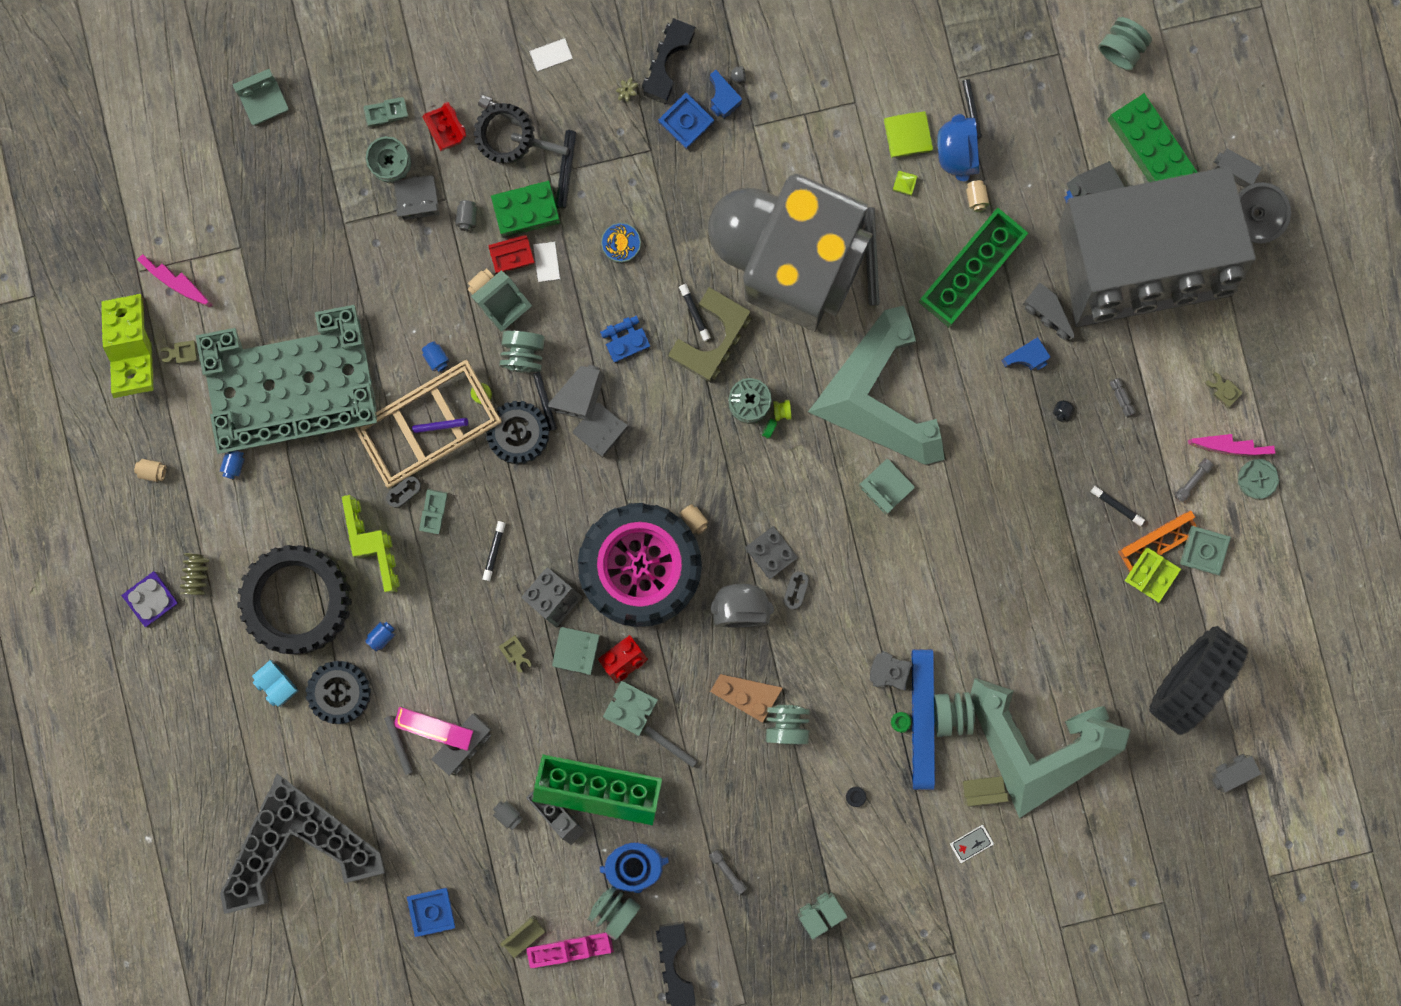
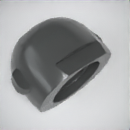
M732 584L718 591L712 602L711 612L714 614V624L717 627L750 628L768 625L770 623V615L774 612V607L760 587L752 584Z

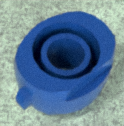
M963 114L955 115L951 121L946 122L938 131L939 163L941 168L947 173L955 175L960 181H967L970 175L979 174L975 118H965Z
M628 843L616 848L607 856L605 866H600V872L606 874L607 880L615 888L640 893L654 885L661 878L663 865L668 864L669 861L668 857L662 858L657 849L647 844ZM629 858H638L643 863V872L640 876H632L627 872L626 862Z

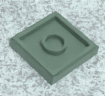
M1191 526L1180 564L1220 576L1231 537Z

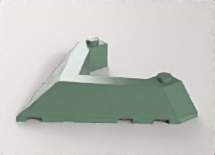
M904 305L884 310L808 413L924 465L945 460L937 419L916 424L868 395L894 349L913 345L916 342L911 321Z
M975 678L970 694L974 710L1019 818L1126 748L1131 730L1090 717L1085 721L1081 739L1036 761L1026 746V741L1019 728L1013 722L1012 715L1009 712L1014 691Z

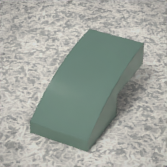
M404 97L384 100L383 103L363 107L367 127L386 124L408 117Z
M427 490L419 531L440 534L447 492Z

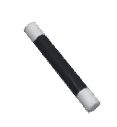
M681 285L679 289L703 340L711 339L687 285Z
M1094 486L1090 491L1139 526L1144 523L1145 519L1097 486Z
M498 521L483 580H491L506 525L504 522Z

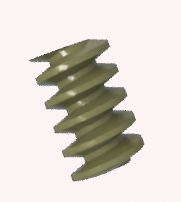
M184 553V556L189 559L183 561V564L188 567L182 569V572L186 573L187 576L181 577V580L186 582V584L180 585V588L185 590L181 594L204 595L205 591L200 588L205 587L206 583L202 582L201 579L207 578V575L203 574L202 571L208 570V567L204 566L203 563L209 562V559L200 554Z

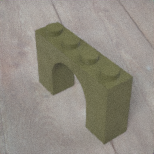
M709 287L699 303V308L722 322L726 332L724 341L714 350L700 351L677 339L668 354L670 360L707 382L717 378L721 371L718 367L722 361L726 363L731 354L729 351L732 344L736 346L741 338L739 332L742 327L746 329L752 319L749 317L751 311Z

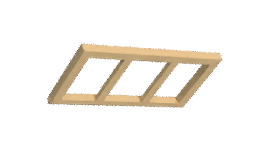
M466 359L376 412L377 422L393 414L418 459V462L392 477L366 431L367 428L374 424L355 427V430L382 477L385 486L389 489L502 423V419L499 417L472 366ZM465 372L490 420L466 434H463L460 427L451 428L457 439L425 457L399 409L431 391L446 420H454L455 418L438 387Z

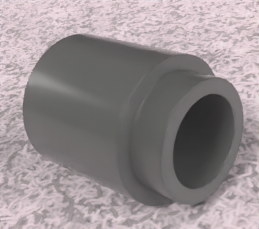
M463 200L457 206L456 226L459 227V230L471 231L472 228L476 227L477 207H475V202Z
M500 801L493 809L495 812L493 816L503 826L509 827L511 830L523 819L520 816L521 813L508 801L505 803Z

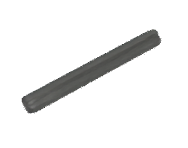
M868 207L864 227L865 231L873 234L866 251L869 306H877L880 303L875 209Z

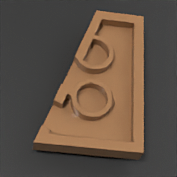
M720 674L710 692L763 722L768 714L767 707H772L782 687Z

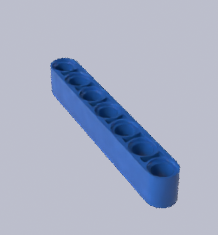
M912 649L913 790H934L933 649Z

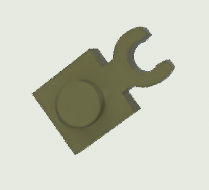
M194 340L174 343L175 349H170L169 347L161 348V352H169V357L162 359L164 363H170L174 359H176L178 364L198 361L196 341Z
M1215 372L1212 376L1215 377L1216 383L1213 384L1207 380L1205 384L1209 388H1215L1217 391L1213 395L1229 408L1243 392L1228 379L1223 383L1221 376Z
M516 635L498 646L509 663H512L514 660L516 661L518 672H523L520 667L522 662H526L529 667L532 666L531 661L522 656L527 651Z

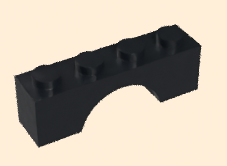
M673 18L671 24L667 23L664 30L666 35L664 42L660 41L657 47L658 57L656 60H652L649 67L651 74L649 78L645 77L642 84L644 96L663 104L667 103L673 89V81L665 71V64L668 58L675 52L688 50L695 35V26Z
M684 921L659 925L656 936L657 942L662 943L663 950L659 951L660 963H665L666 970L662 971L663 983H668L669 990L665 992L666 1003L671 1004V1006H696L693 982L681 978L677 974L673 963L677 951L687 944Z

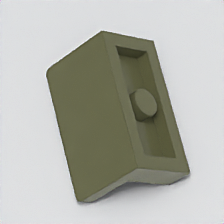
M1002 776L963 781L966 806L1008 802Z
M531 916L506 937L500 945L501 947L504 946L511 956L515 958L546 931L536 918Z

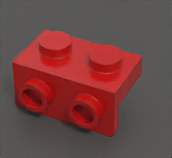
M445 102L442 107L424 113L422 116L440 151L459 145L465 139V128L460 124L456 117V111L450 106L449 102Z
M630 635L598 658V661L615 683L626 679L630 673L642 667L648 660Z

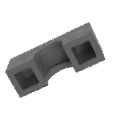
M474 713L461 725V727L474 730L469 749L455 750L449 745L444 744L431 759L449 776L452 773L456 775L464 767L461 763L466 758L470 760L478 750L475 748L479 743L484 744L491 737L489 732L492 729Z

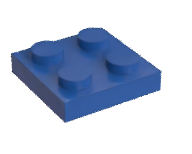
M685 93L658 119V122L687 149L714 123V119L692 97Z
M447 887L407 896L415 937L456 928Z

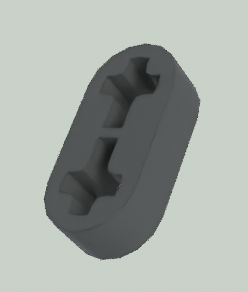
M415 477L405 478L388 492L386 496L387 503L394 508L403 506L421 490L420 481ZM409 481L417 483L414 491L411 489L407 492L404 491L408 488L409 485L407 483ZM402 492L403 495L399 497L400 502L392 503V495H399Z
M795 572L790 578L784 597V603L790 609H796L802 604L808 585V577L803 572ZM801 575L805 583L800 584L797 590L795 589L796 582L793 579ZM795 591L797 592L796 599L799 602L791 606L790 601L787 599L792 597Z

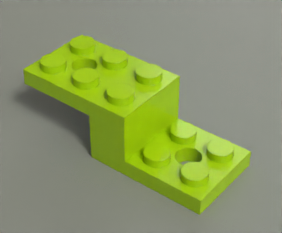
M136 294L101 301L103 349L110 361L111 394L113 398L153 391L152 344L144 329L142 295ZM126 313L124 317H119L121 314ZM131 374H135L133 378L128 379Z
M351 495L342 496L352 556L364 558L377 555L384 592H398L397 587H400L398 575L394 574L393 567H396L394 555L390 553V547H392L391 536L382 530L362 534V532H365L363 520L359 519L358 513L361 512L359 500L357 501Z

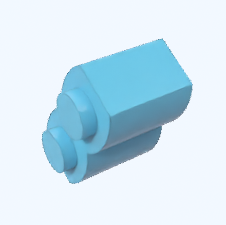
M273 660L268 661L252 675L254 679L253 684L259 691L264 690L268 695L266 699L272 706L277 705L281 707L299 691Z

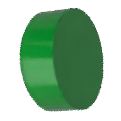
M772 418L768 420L762 433L763 437L771 438L777 426L776 420Z
M897 712L891 718V727L897 732H905L911 726V718L904 712Z

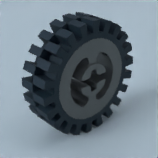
M525 401L506 402L503 406L497 407L496 411L499 417H501L502 423L486 432V438L491 450L498 458L507 463L519 465V463L526 464L529 461H534L546 449V444L549 441V427L544 415L533 404H528ZM514 419H523L528 422L527 426L517 422L519 430L523 431L520 433L521 439L525 441L528 433H532L531 438L522 446H511L507 443L509 439L516 443H519L517 436L513 435L515 433L514 425L511 424L507 432H504L505 426Z
M334 661L325 663V665L318 667L311 674L312 677L307 682L306 701L309 702L308 706L312 709L313 714L318 716L320 720L331 724H345L356 720L367 709V704L371 698L370 683L365 673L359 667L349 662ZM341 677L349 682L351 689L349 690L344 684H339V689L343 691V695H339V701L346 700L348 696L351 699L345 706L337 708L328 703L326 696L328 695L333 701H338V696L334 695V691L338 690V684H332L329 689L326 686L332 679Z

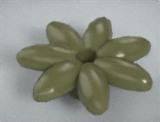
M631 77L627 83L622 80V87L616 89V92L620 93L618 100L620 101L625 97L626 102H629L630 96L637 95L633 89L638 86V83H633V78Z

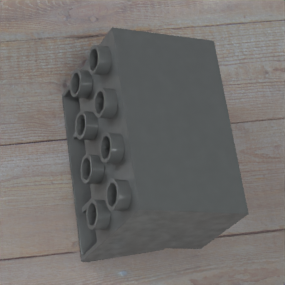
M1231 166L1068 198L1058 226L1066 256L1076 328L1232 297L1238 291L1241 281L1246 279V273L1255 261Z

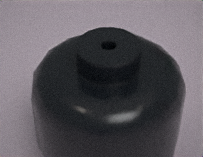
M1066 400L1058 401L1053 409V414L1057 416L1056 419L1060 422L1064 420L1070 421L1075 412L1073 404Z

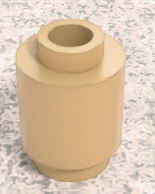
M983 181L968 183L966 192L970 209H974L975 212L985 210L986 206L989 205L986 185H983Z
M487 268L484 271L481 270L468 282L470 286L468 291L473 295L491 280L494 275Z
M141 459L140 462L136 463L134 473L137 474L139 479L154 482L163 481L166 475V465H162L161 462Z
M693 504L680 512L681 519L689 526L693 534L697 533L699 535L708 528L706 526L708 524L707 519Z

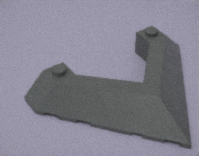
M277 773L263 801L261 810L246 837L242 850L229 873L227 882L220 892L224 914L269 903L265 882L293 836L302 839L312 847L339 862L344 883L383 874L385 871L380 852Z

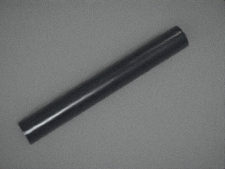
M966 79L962 83L969 116L976 120L977 139L982 138L971 82L970 79Z
M533 373L532 375L549 430H557L553 412L548 407L549 399L541 373Z

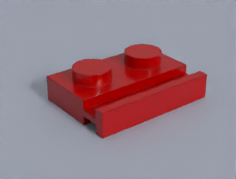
M527 235L488 245L496 274L501 270L507 272L535 264Z

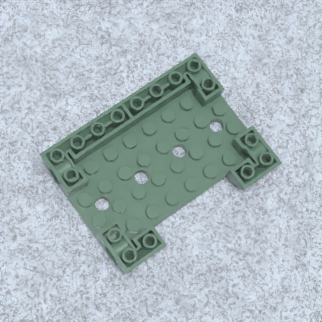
M355 305L315 312L320 335L243 349L236 328L196 335L202 374L207 379L213 411L210 417L217 454L377 423L376 402L362 328ZM346 365L354 367V372L351 375L343 373ZM308 372H312L315 377L311 383L304 381V376ZM268 380L275 382V387L271 391L265 389V383ZM228 388H234L236 392L235 396L231 399L225 396Z

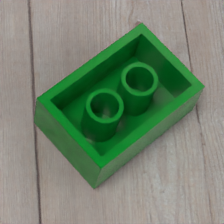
M549 181L491 195L502 238L560 224Z

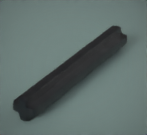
M574 130L565 131L563 146L569 148L568 155L562 154L555 204L558 208H566L576 139V131Z

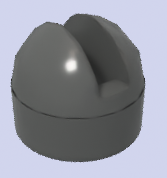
M739 66L732 70L731 77L735 82H746L744 66Z

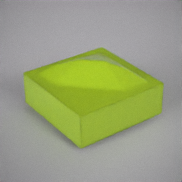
M898 170L892 191L912 196L917 176Z

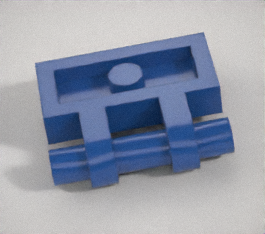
M637 315L630 319L627 317L623 319V322L614 326L611 324L607 326V329L600 332L603 339L609 336L612 338V342L607 343L606 347L614 363L650 347L643 329L635 331L633 325L640 323ZM624 329L628 330L629 334L620 338L617 337L616 333Z

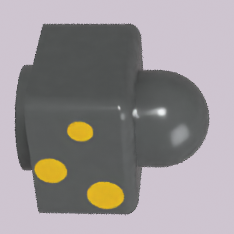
M793 174L787 178L779 196L757 188H741L731 191L714 206L708 223L710 243L716 254L727 264L744 271L743 285L746 301L813 332H816L824 312L835 317L837 316L859 270L873 234L862 229L868 204L800 174Z

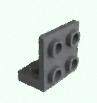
M432 175L394 182L398 205L396 212L400 221L440 215L435 181Z
M596 403L591 420L583 419L573 430V434L603 458L629 427L600 403Z
M547 567L524 593L522 599L557 628L582 599V596Z

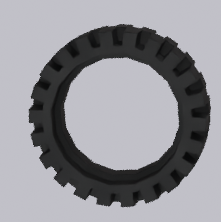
M497 103L481 112L482 115L478 116V122L474 125L476 131H473L476 136L475 144L478 145L477 148L483 153V156L498 163H513L522 159L525 154H528L529 148L533 145L532 139L535 138V135H533L535 129L532 126V120L523 109L512 104ZM500 114L514 116L520 122L522 128V139L519 146L508 153H499L493 150L488 144L486 137L489 122Z

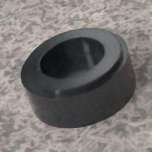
M851 787L846 792V801L852 807H860L866 801V793L860 787Z

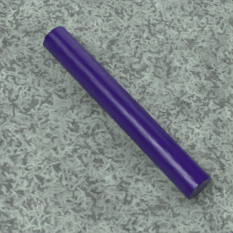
M461 418L414 425L412 431L413 433L468 426V419Z

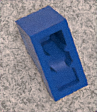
M715 70L710 74V81L715 88V96L711 99V110L716 116L719 117L721 115L725 119L742 104V98Z
M1037 337L1001 361L1005 368L1013 364H1022L1028 366L1030 370L1034 368L1040 370L1048 365L1046 361L1051 357Z

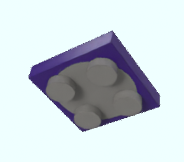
M156 571L150 573L121 595L145 628L179 604Z

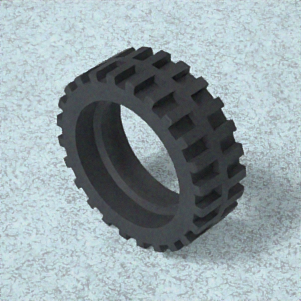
M284 545L281 548L270 549L271 552L267 554H261L256 563L249 565L248 568L250 570L247 575L243 574L241 580L244 582L242 588H238L237 593L240 594V602H237V607L241 608L242 613L240 619L241 622H245L248 634H252L255 637V641L263 644L267 649L282 654L311 653L314 650L324 648L328 642L336 639L337 633L345 627L343 624L350 615L348 613L349 605H352V599L349 598L350 585H347L345 579L347 577L340 570L339 565L325 553L301 545ZM288 566H303L316 572L324 581L329 594V605L323 620L315 628L302 634H287L275 629L267 621L261 608V593L266 581L276 571Z
M1219 626L1210 628L1188 648L1186 653L1179 658V661L1164 678L1163 683L1152 698L1149 712L1178 735L1188 733L1190 729L1196 727L1197 723L1201 722L1214 709V706L1223 698L1222 696L1225 692L1229 690L1233 681L1238 677L1239 671L1244 666L1248 649Z

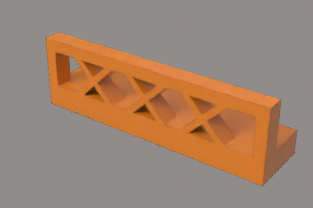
M1192 511L1178 516L1119 550L1118 553L1129 572L1134 565H1131L1127 556L1132 553L1142 555L1146 545L1149 543L1158 544L1156 553L1161 555L1186 541L1188 535L1179 532L1181 525L1189 522L1190 526L1197 527L1193 520L1195 516ZM1167 533L1175 534L1174 542L1170 545L1162 543L1163 537Z

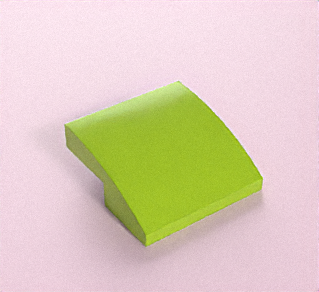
M926 111L902 114L884 119L891 158L926 153L933 150Z
M1146 547L1125 579V582L1159 603L1181 569Z

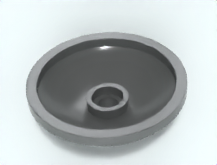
M1262 182L1251 184L1242 189L1238 195L1251 242L1267 243L1277 239L1286 230L1291 218V206L1286 194L1277 186ZM1256 209L1259 210V215L1257 217L1254 215V211Z

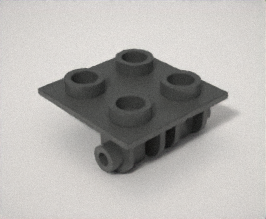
M774 526L745 547L746 552L751 555L754 562L758 564V567L761 568L768 579L774 577L798 558Z

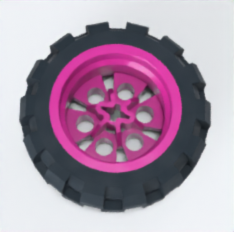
M630 503L619 508L615 507L603 514L585 534V539L579 549L577 562L579 580L589 602L598 612L610 620L632 627H651L677 616L687 607L695 595L700 583L702 570L699 545L689 526L681 518L670 512V510L658 505ZM645 534L653 536L648 547L644 546ZM620 540L628 549L625 553L615 546ZM633 541L641 543V549L637 552L630 550V544ZM657 546L660 548L661 552L658 557L650 556L649 550L651 547ZM671 554L672 562L660 563V558ZM619 555H624L627 559L626 564L623 566H618L615 562L616 557ZM641 556H643V564L646 567L641 568L637 575V566L634 564L639 562ZM657 566H663L666 569V573L662 577H657L654 574V569ZM620 569L622 573L610 578L608 570ZM625 574L630 575L632 578L628 586H624L620 582L621 577ZM657 579L665 586L659 591L653 580ZM649 580L651 588L648 591H642L640 589L641 581ZM632 585H637L636 597L628 595Z

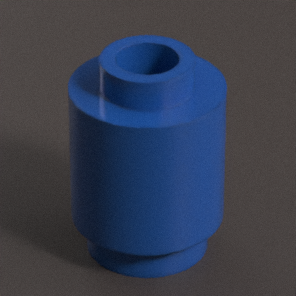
M435 341L421 349L423 352L422 356L432 371L437 370L441 372L448 367L447 363L450 360L441 346L436 344Z
M232 451L224 454L220 472H223V477L234 480L235 476H240L244 462V453Z
M387 621L385 623L379 622L367 635L368 638L365 642L377 652L379 649H383L395 636L393 633L395 629Z

